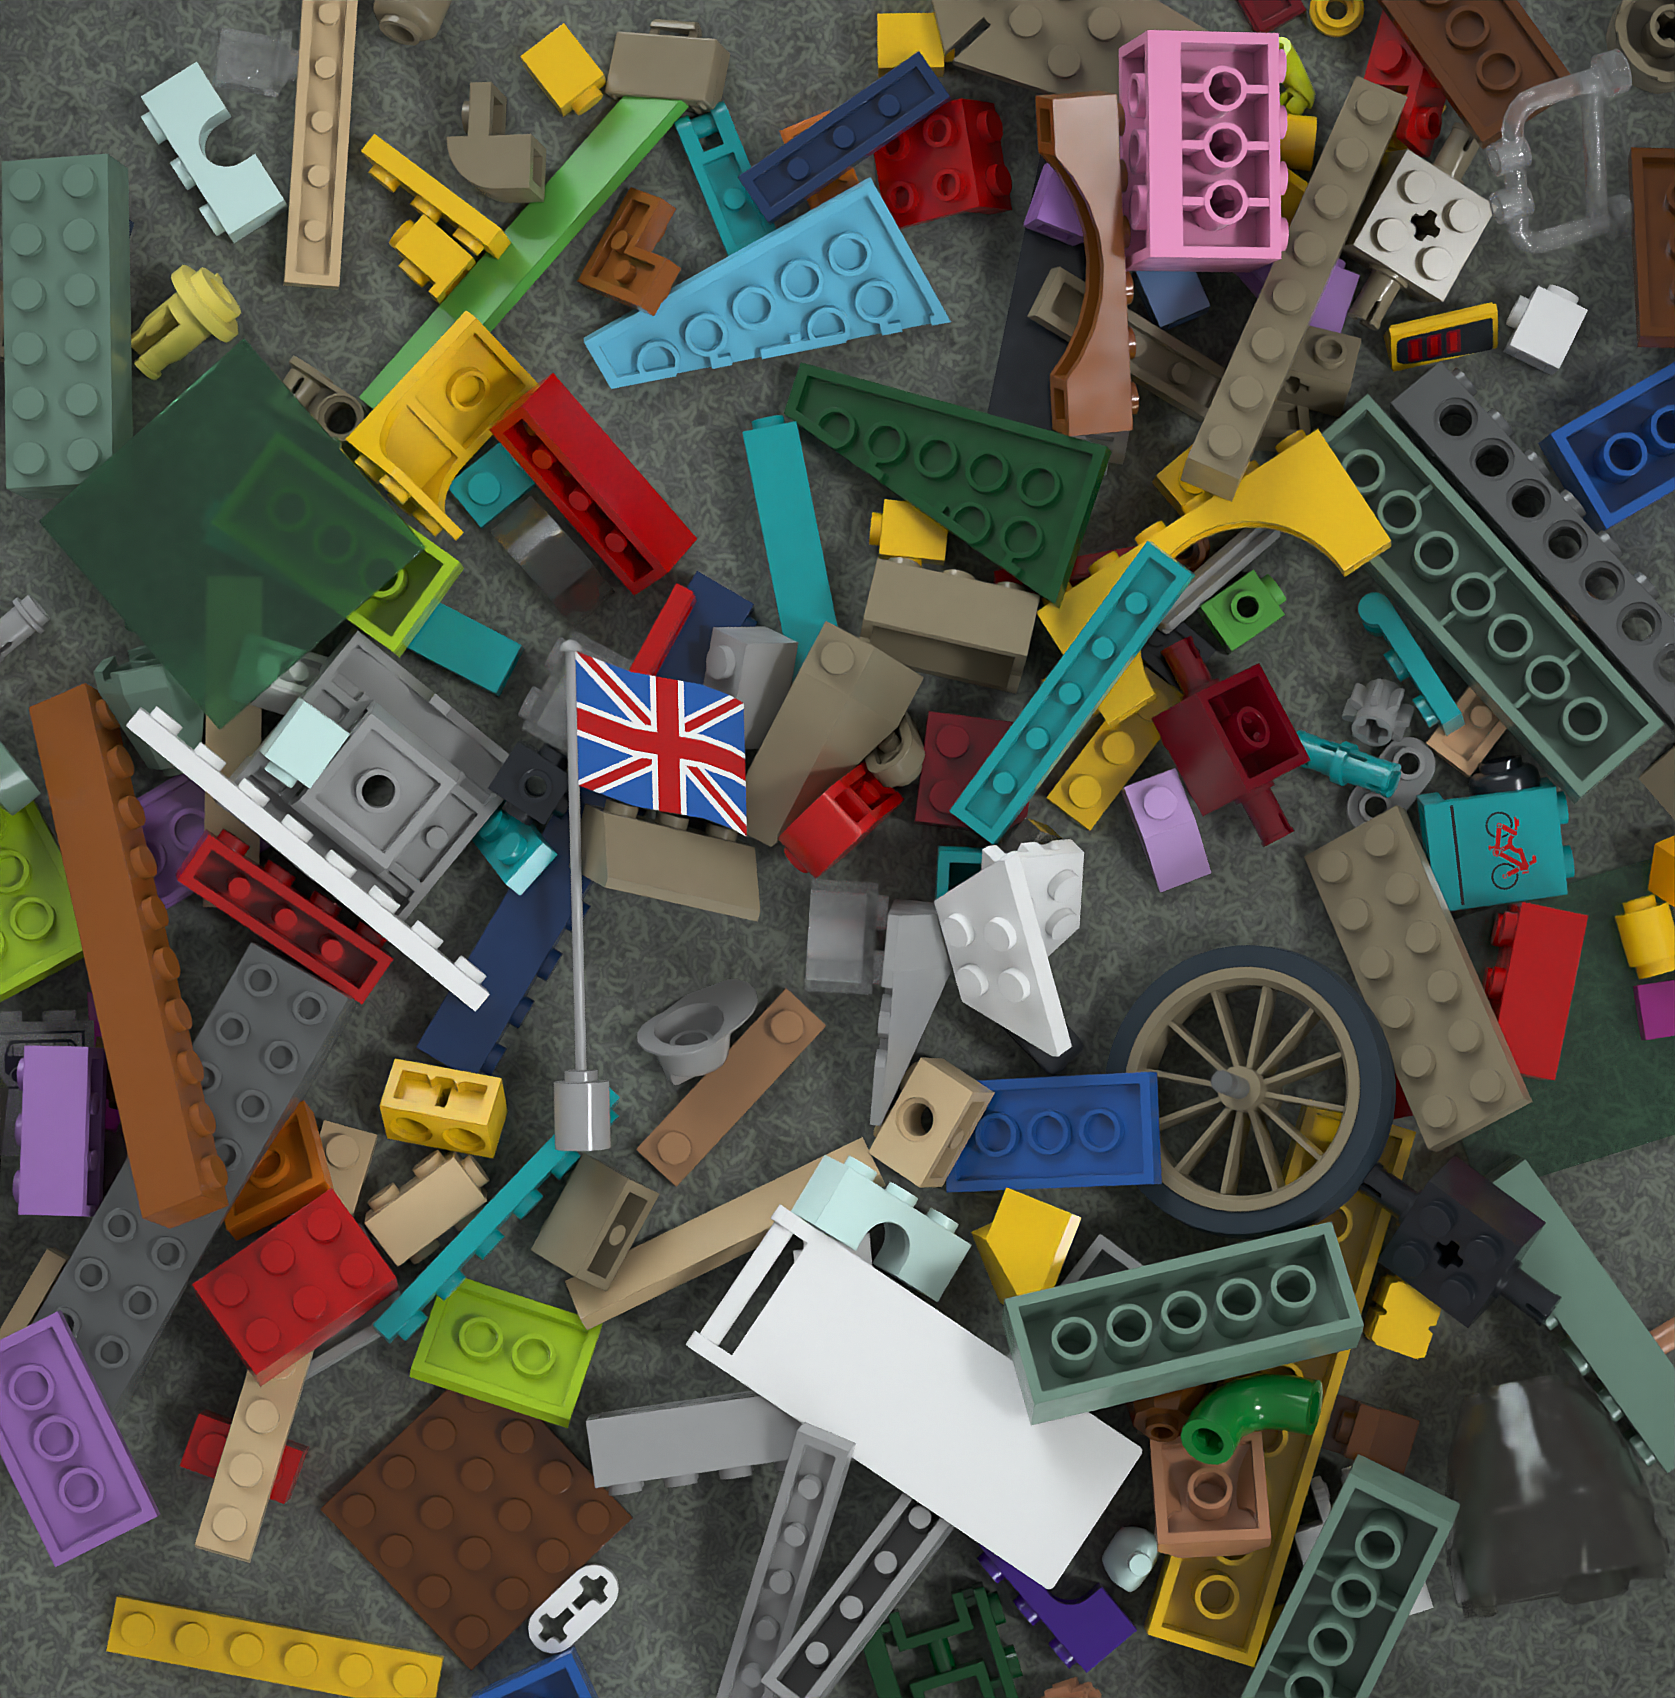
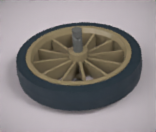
M1236 945L1217 948L1195 955L1166 971L1139 996L1128 1011L1112 1044L1106 1067V1074L1157 1072V1078L1212 1088L1218 1092L1219 1096L1159 1118V1129L1162 1131L1225 1108L1178 1164L1169 1153L1160 1134L1162 1184L1136 1186L1150 1201L1171 1217L1196 1230L1219 1237L1260 1239L1309 1227L1333 1214L1358 1191L1360 1185L1364 1183L1363 1180L1378 1163L1388 1141L1394 1118L1396 1103L1394 1063L1389 1044L1374 1013L1363 998L1333 970L1310 957L1282 948L1258 945ZM1262 989L1248 1060L1246 1061L1226 995L1237 991ZM1279 991L1290 994L1310 1008L1263 1063L1277 993ZM1212 1000L1234 1066L1231 1068L1182 1025L1190 1015ZM1322 1019L1334 1036L1340 1052L1276 1075V1071ZM1175 1032L1218 1070L1212 1076L1211 1081L1157 1071L1164 1050ZM1344 1064L1346 1075L1345 1106L1284 1095V1085ZM1283 1102L1343 1113L1336 1135L1325 1153L1278 1112ZM1269 1119L1274 1120L1318 1160L1311 1169L1288 1185H1285L1266 1121ZM1235 1121L1221 1191L1217 1193L1196 1182L1189 1174ZM1252 1123L1273 1191L1250 1196H1236L1250 1124Z

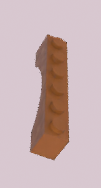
M1100 90L1035 96L1038 152L1057 173L1072 199L1082 228L1086 254L1085 294L1079 320L1066 351L1050 373L1052 429L1069 437L1133 430L1132 415H1136L1138 412L1139 396L1135 383L1131 382L1130 360H1133L1136 355V338L1132 327L1128 326L1127 304H1131L1133 301L1134 288L1131 274L1125 270V249L1129 248L1131 242L1130 223L1127 216L1123 215L1122 193H1125L1128 187V170L1125 161L1120 159L1119 137L1123 136L1125 132V112L1122 104L1117 103V94Z

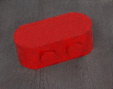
M864 761L825 791L778 837V840L786 847L784 853L791 864L803 873L809 872L817 879L851 852L905 799L892 787H883L868 770Z

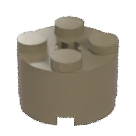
M1622 0L1612 14L1606 33L1608 53L1618 73L1633 86L1654 94L1675 92V34L1672 38L1665 40L1657 34L1659 28L1662 30L1668 26H1671L1675 31V0Z

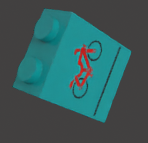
M1548 777L1540 778V787L1448 800H1444L1438 792L1416 795L1422 848L1449 911L1568 895L1566 878H1571L1575 875L1574 859L1571 846L1562 845L1560 827L1561 824H1568L1569 822L1568 805L1564 791L1557 792L1556 786Z

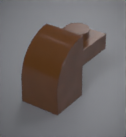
M1337 1394L1321 1448L1339 1453L1352 1460H1355L1357 1455L1360 1454L1392 1471L1404 1474L1420 1420Z

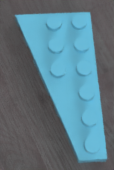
M871 177L671 288L669 295L661 303L654 316L634 309L584 337V343L610 388L614 389L675 377L677 373L708 367L715 369L731 366L733 362L759 357L766 359L842 344L850 339L880 333L883 336L902 332V329L926 324L933 326L951 321Z

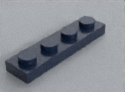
M918 51L738 176V179L771 225L951 100V97L920 51Z

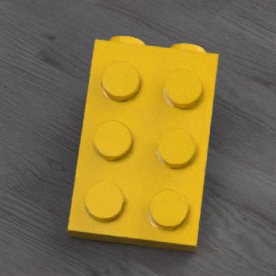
M465 311L345 440L360 454L354 463L376 484H381L389 492L387 496L409 517L413 516L434 537L443 530L457 541L464 532L445 513L446 495L452 481L461 468L493 435L489 429L523 394L538 383L476 317Z

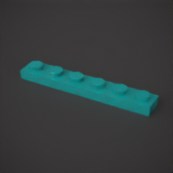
M1147 541L949 811L991 844H998L1192 581L1195 574L1153 542Z
M609 1087L611 1127L619 1118V1115L613 1108L619 1103L620 1097ZM554 1134L373 1324V1329L389 1344L398 1335L404 1341H407L428 1318L422 1312V1309L436 1295L445 1301L467 1277L460 1271L461 1268L475 1254L481 1260H484L504 1239L505 1236L499 1231L501 1226L513 1214L522 1220L543 1198V1195L537 1190L551 1174L560 1180L576 1164L581 1155L577 1151L555 1150Z

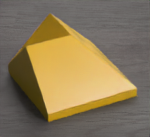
M1006 1187L993 1222L971 1232L1001 1304L1004 1305V1299L1055 1286L1081 1217Z

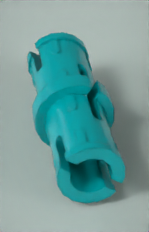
M1301 729L1296 732L1310 758V761L1301 765V767L1329 776L1330 781L1334 784L1344 786L1349 783L1371 790V792L1386 798L1391 797L1397 789L1401 778L1400 764L1361 752L1356 744L1347 741L1339 744L1322 739Z

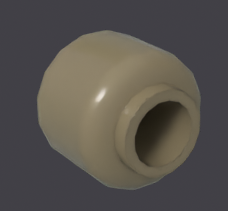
M375 0L373 11L380 23L379 28L384 35L398 43L414 46L419 41H427L437 35L452 0Z

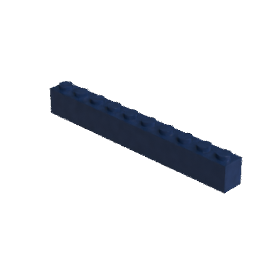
M696 571L687 589L694 592L697 602L656 677L703 685L706 672V657L710 649L713 628L756 627L758 621L750 617L755 609L753 603ZM580 786V821L585 803L605 807L606 799L613 798ZM639 807L637 815L644 817L647 811ZM569 808L561 820L553 815L542 833V836L558 855L521 895L509 888L468 958L469 962L487 976L481 985L487 989L490 995L475 1012L449 991L416 1048L452 1069L476 1074L483 1072L488 1076H492L507 1050L506 1047L499 1044L509 1025L517 1029L521 1027L535 1003V1000L527 996L538 977L547 982L563 955L555 947L565 930L572 933ZM582 875L584 920L591 905L585 903L583 899L594 881Z

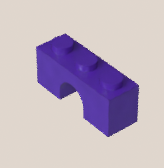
M978 1543L984 1552L977 1557V1560L997 1583L1006 1577L1014 1586L1019 1595L1012 1600L1013 1603L1033 1626L1040 1620L1046 1624L1056 1636L1048 1644L1069 1669L1078 1663L1086 1673L1089 1672L1137 1631L1135 1624L1099 1582L1081 1597L1062 1599L1056 1597L1045 1587Z

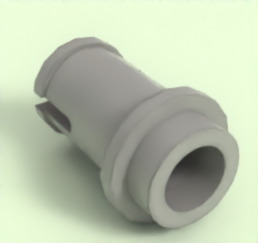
M30 594L22 600L18 597L13 600L15 606L0 618V662L35 631L42 634L45 631L43 625L50 620L46 611Z

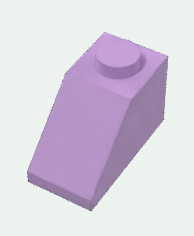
M1176 768L1128 785L1121 790L1160 893L1211 874L1198 826Z

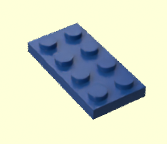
M1157 1072L976 1080L995 1092L946 1179L947 1193L1006 1190V1187L1012 1190L1162 1184Z

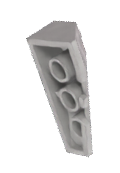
M894 899L888 914L881 987H885V994L882 995L877 1033L878 1038H880V1045L875 1059L870 1125L881 1126L952 971V964L936 907L931 902Z

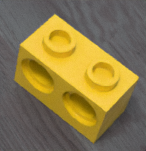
M396 1058L394 1059L380 1102L387 1139L487 1158H494L508 1113L502 1078Z

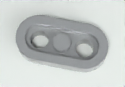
M1403 737L1401 742L1393 741L1385 747L1378 756L1379 759L1398 763L1399 758L1403 754H1410L1417 760V770L1414 774L1410 775L1401 771L1398 787L1389 798L1356 786L1350 793L1346 803L1347 818L1353 828L1372 819L1365 811V803L1369 798L1380 799L1385 807L1384 812L1395 805L1406 809L1407 812L1416 800V795L1423 791L1435 771L1434 754L1425 742L1414 737Z

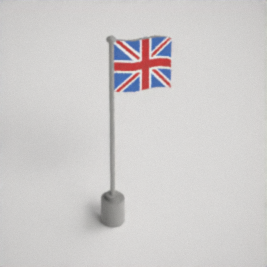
M567 640L562 643L560 651H565L575 1070H565V1080L553 1082L555 1150L592 1151L611 1148L609 1080H598V1070L587 1069L580 786L632 806L704 818L731 828L747 837L744 703L726 693L701 684L627 671L577 652L582 651L580 644L574 640Z

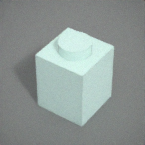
M298 697L259 750L270 760L264 769L290 788L295 785L297 780L311 788L350 734L304 699Z

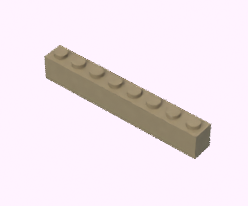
M1356 76L1290 224L1287 248L1285 251H1281V259L1275 261L1270 269L1189 452L1181 481L1232 502L1398 125L1407 96Z

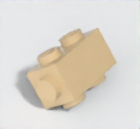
M436 1150L413 1167L412 1171L416 1175L413 1179L399 1189L394 1183H391L367 1202L371 1209L366 1212L364 1223L397 1267L409 1258L413 1264H417L428 1257L440 1246L436 1238L453 1226L458 1231H462L483 1209L481 1205L487 1202V1190L483 1185L489 1182V1178L472 1155L462 1159L456 1151H449L443 1156L439 1150Z

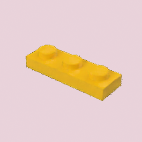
M376 134L370 138L361 150L373 165L368 173L377 182L392 193L399 186L415 197L410 205L421 215L425 214L435 224L440 218H443L456 228L452 237L476 256L484 249L498 260L511 244V241L499 226Z
M1145 667V673L1157 699L1112 728L1105 720L1046 797L1047 800L1088 831L1093 828L1160 740V735L1151 718L1181 702L1180 697L1183 694L1147 667Z

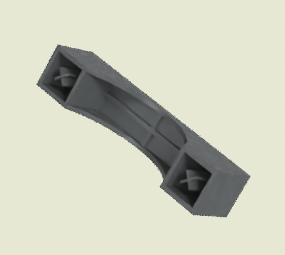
M251 942L192 1045L193 1051L200 1058L204 1069V1079L201 1081L205 1103L210 1107L216 1122V1131L213 1133L217 1155L223 1161L228 1174V1184L225 1186L229 1206L171 1229L145 1220L141 1215L128 1156L33 1321L35 1323L57 1311H62L116 1424L119 1423L143 1381L145 1371L157 1343L211 1241L262 1157L295 1111L299 1102L305 1098L359 1004L354 998L322 977L265 945Z

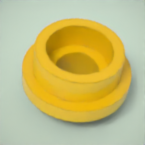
M1311 0L1309 5V16L1312 24L1319 32L1329 37L1349 35L1359 26L1364 15L1363 0ZM1332 1L1343 3L1346 7L1345 17L1338 20L1329 17L1326 12L1327 4Z

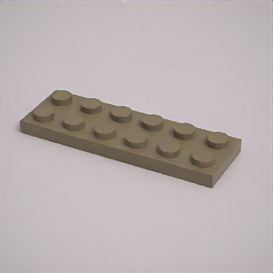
M1395 805L1304 856L1364 1000L1383 1029L1389 1044L1395 1073L1428 1150L1438 1152L1533 1102L1406 809Z

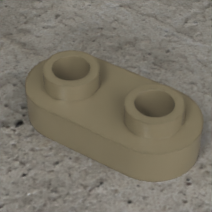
M905 712L899 726L865 757L868 770L883 787L908 785L918 777L922 770V763L925 758L924 747L917 724L907 712Z

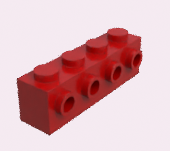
M551 373L523 394L489 429L634 596L666 575L697 540L696 536L554 373Z
M223 828L218 836L206 829L175 873L177 881L354 998L360 1004H363L394 959L383 948L387 940L362 921L354 929L339 919L337 916L342 908L315 890L310 898L293 888L291 885L296 877L269 859L265 866L262 867L247 857L245 854L250 846L231 832Z

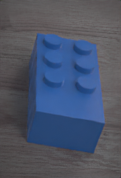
M1675 362L1550 433L1538 443L1564 489L1568 490L1584 508L1586 515L1582 519L1595 534L1601 530L1606 531L1675 491Z

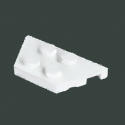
M1071 839L1052 840L1043 845L1038 842L1021 843L1017 850L1021 858L1047 957L1080 927L1084 852ZM997 845L982 849L981 870L1006 854Z
M1011 851L934 901L962 1002L1049 1055L1058 1057L1071 1048L1072 1045L1019 851Z

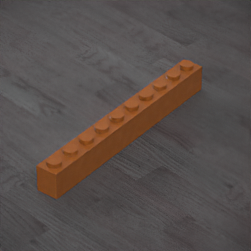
M84 683L30 706L29 712L141 1215L145 1220L171 1229L229 1206L225 1186L228 1184V1174L223 1161L217 1155L213 1133L216 1131V1122L210 1107L205 1103L201 1081L204 1079V1069L200 1058L193 1051L189 1029L192 1027V1017L186 1003L181 998L177 978L180 976V965L175 953L169 946L165 929L168 926L169 918L167 910L157 894L154 876L157 874V865L153 854L146 846L142 828L146 822L145 813L141 803L135 797L131 776L134 774L133 761L123 746L119 728L120 724L106 701L103 700L97 689Z

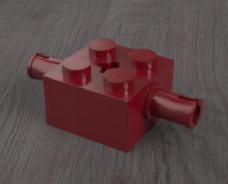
M1191 635L1160 652L1184 695L1180 697L1181 702L1152 717L1151 720L1160 735L1164 747L1168 750L1182 776L1188 793L1194 799L1202 816L1232 801L1236 805L1241 803L1261 840V845L1265 847L1295 831L1293 826H1290L1271 790V787L1275 785L1273 780L1310 761V758L1260 663L1222 681L1219 678L1213 679Z

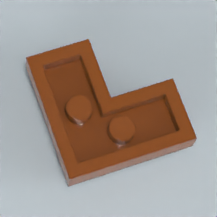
M630 187L577 282L594 293L654 316L661 303L669 295L671 286L681 270L680 267L669 259L652 253L656 244L664 236L667 224L676 208L660 197Z

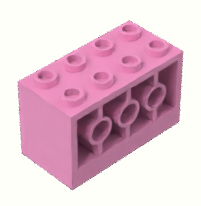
M1147 30L1119 48V103L1123 106L1126 120L1124 135L1120 136V159L1125 161L1128 170V187L1126 192L1122 193L1123 215L1127 216L1131 229L1130 246L1125 249L1126 271L1250 273L1281 259V251H1285L1288 245L1289 228L1287 219L1281 217V195H1284L1287 190L1288 169L1286 163L1280 161V139L1285 137L1287 131V111L1284 105H1280L1279 83H1283L1285 79L1287 59L1285 51L1279 49V33Z

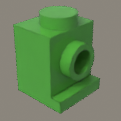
M1253 569L1218 595L1202 604L1197 612L1227 655H1229L1285 615L1280 605L1286 601V597L1269 574L1260 579ZM1250 598L1256 603L1257 611L1253 617L1246 618L1238 613L1237 602L1240 599Z

